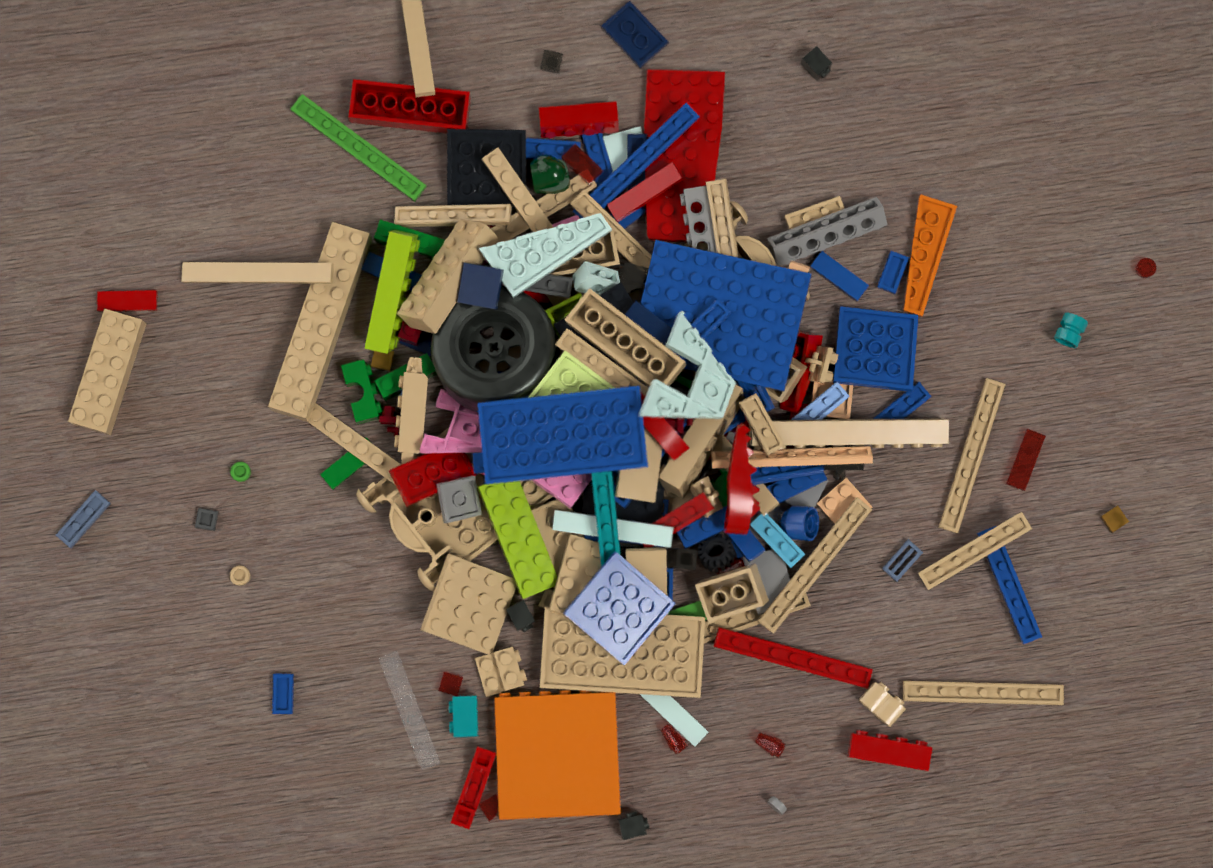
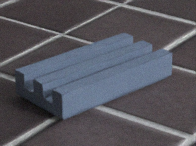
M908 539L884 565L882 570L897 582L923 552ZM909 545L911 547L892 570H889V566ZM915 550V551L917 552V554L909 561V563H908V564L901 570V572L896 576V575L894 574L895 571L903 564V562H904V561L911 555V553Z

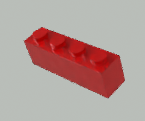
M617 101L539 107L541 138L619 132Z
M856 730V734L851 733L847 757L929 771L933 747H929L928 742L916 740V744L908 743L906 738L896 737V741L888 740V735L876 733V737L868 736L866 731Z

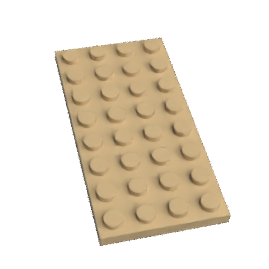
M545 607L540 688L701 698L705 617L666 615L629 661L622 665L568 617L550 612L549 607Z

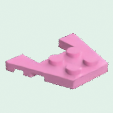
M441 389L436 401V407L454 411V415L446 438L443 439L425 434L420 447V453L482 452L479 414L462 406L448 395L447 391Z

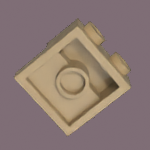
M513 647L475 658L486 697L525 686L526 674L524 669L520 670L518 664L521 661L520 654Z

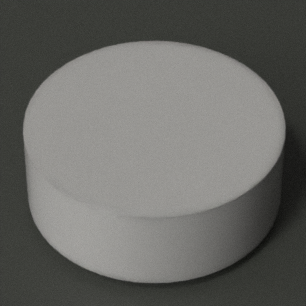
M772 796L767 801L780 815L786 812V806L776 797Z

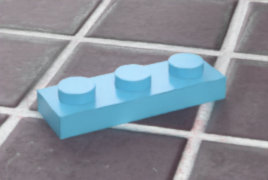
M760 513L750 523V526L790 568L805 555L768 514L763 517Z

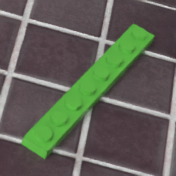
M303 94L291 107L290 110L414 202L427 187L423 182Z

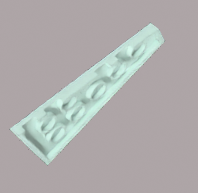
M598 213L571 223L536 231L509 241L498 242L488 247H481L479 250L492 268L504 270L502 283L514 298L612 231V228L602 214Z

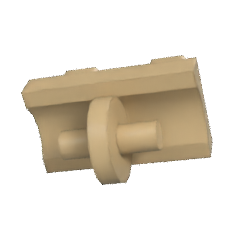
M817 346L816 352H813L812 359L806 358L805 362L810 364L809 381L819 383L832 382L833 372L828 371L829 364H835L838 359V354L833 352V348Z
M708 476L689 485L694 496L704 491L714 506V509L705 514L704 517H709L714 512L723 508L718 499L719 493L714 490Z

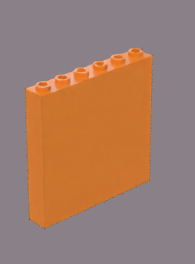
M571 690L559 691V695H551V691L539 692V696H531V692H520L519 697H511V693H499V697L495 698L499 820L621 815L615 692L599 691V693H591V691L579 690V694H571Z

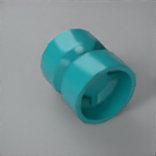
M1064 313L1060 322L1062 327L1057 329L1054 340L1064 346L1076 349L1081 341L1080 334L1085 332L1088 321L1078 315Z

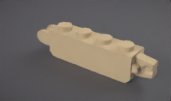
M409 357L407 370L404 372V376H400L399 388H403L402 396H398L397 407L401 408V416L396 417V427L400 429L399 436L395 435L394 447L398 448V452H402L401 465L413 460L414 453L418 454L420 452L424 434L428 378L422 373L421 358Z

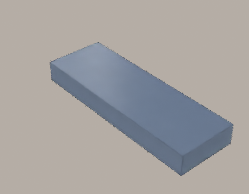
M95 490L58 531L56 536L72 549L111 503Z

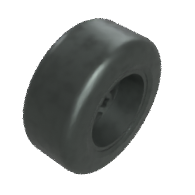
M501 286L497 309L457 302L437 333L432 334L431 339L432 361L444 388L455 401L477 413V403L528 398L559 359V348L555 345L557 343L556 334L544 308L524 292L513 298L505 286ZM493 328L494 335L489 339L483 338L480 332L486 329ZM505 328L515 333V336L508 341L501 338L502 331ZM475 342L482 345L480 353L469 354L471 343ZM511 347H521L519 358L508 355ZM482 360L490 363L488 371L485 373L475 367ZM505 361L511 368L498 374L497 364Z

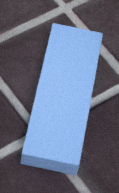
M836 382L791 420H822L850 396Z

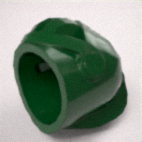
M541 155L530 163L536 194H556L564 192L569 188L570 176L567 165L563 160L556 159L551 155Z

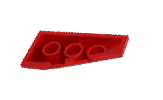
M804 331L798 332L793 358L807 366V369L789 398L780 403L781 409L799 413L810 383V364L806 363L805 360L806 358L812 359L813 352H816L817 346L822 344L823 335Z

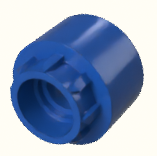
M792 506L783 513L781 528L791 540L812 541L815 539L819 529L818 512L814 507Z

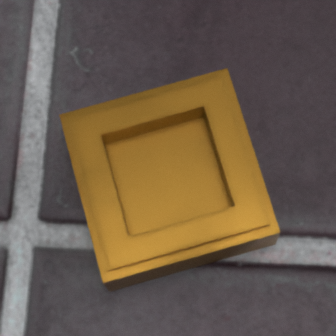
M374 351L371 367L391 371L395 352L391 351L386 354Z
M1118 505L1101 516V519L1111 533L1129 522Z

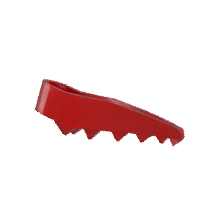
M745 424L737 425L729 462L727 510L724 521V533L747 535L751 518L760 510V502L753 497L760 489L751 482L750 475L757 471V468L749 463L748 458L754 451L747 446V442L751 440V437L746 435L750 429Z

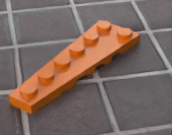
M921 194L919 196L903 312L918 315L919 317H922L957 209L956 205Z

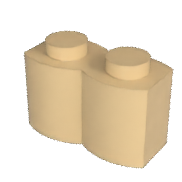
M873 682L858 701L885 725L891 727L905 711L904 702L896 695L892 697L888 693L889 688L882 682L879 684Z

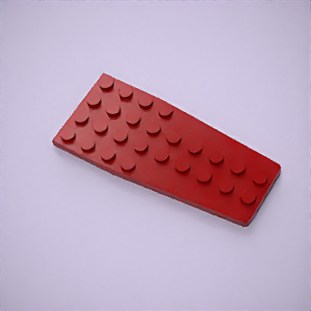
M647 69L644 134H647V139L685 103L700 116L688 130L645 170V178L647 179L673 162L684 179L646 204L647 237L650 241L687 242L686 234L689 233V226L684 225L683 214H686V207L681 205L680 194H684V189L706 186V182L715 181L723 127L725 72ZM694 202L691 204L690 208L693 213L701 212L702 207L699 203ZM696 222L693 228L695 232L702 233L705 226L701 222Z

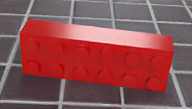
M353 79L348 118L350 123L447 133V129H467L471 95L468 91L435 88V95L416 97L413 85Z

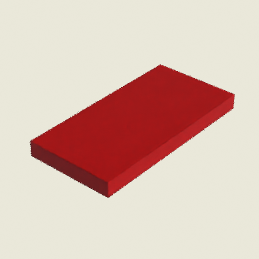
M427 453L389 470L406 507L437 494L436 484L477 475L474 474V468L466 453Z

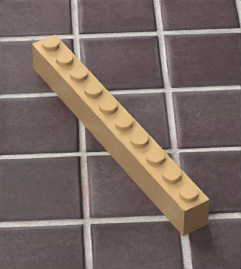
M945 418L771 420L785 445L781 449H786V445H794V449H804L806 445H813V448H825V445H833V448L845 447V445H853V447L872 445V448H884V444H892V448H903L904 444H911V447L921 448L923 444H931V447H943V444H949V420ZM749 424V437H751L749 444L754 446V449H763Z

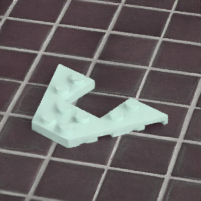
M683 311L678 313L665 347L699 366L688 396L654 379L651 382L639 416L721 419L725 414L736 382L727 374L722 363H718L712 355L711 348L699 336L698 330L696 328L693 329L685 318Z

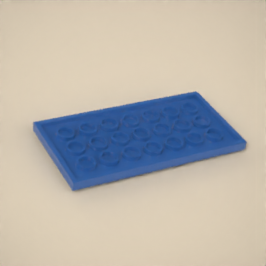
M640 386L477 403L486 485L648 467L643 417L639 416L642 408Z

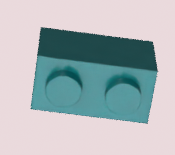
M478 696L452 697V701H449V713H453V721H449L450 733H453V737L479 736Z

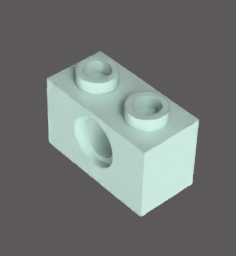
M584 261L572 275L575 291L586 293L590 288L600 296L620 283L618 271Z

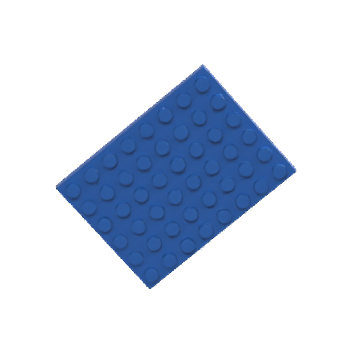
M655 240L641 305L673 328L679 312L683 311L685 318L691 324L718 298L732 314L705 339L712 350V355L718 363H722L727 374L733 380L785 392L812 274ZM685 358L686 366L684 369L697 372L699 366Z

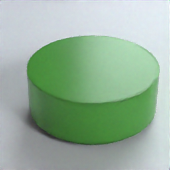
M237 462L231 467L230 473L234 480L245 482L251 476V469L246 463Z

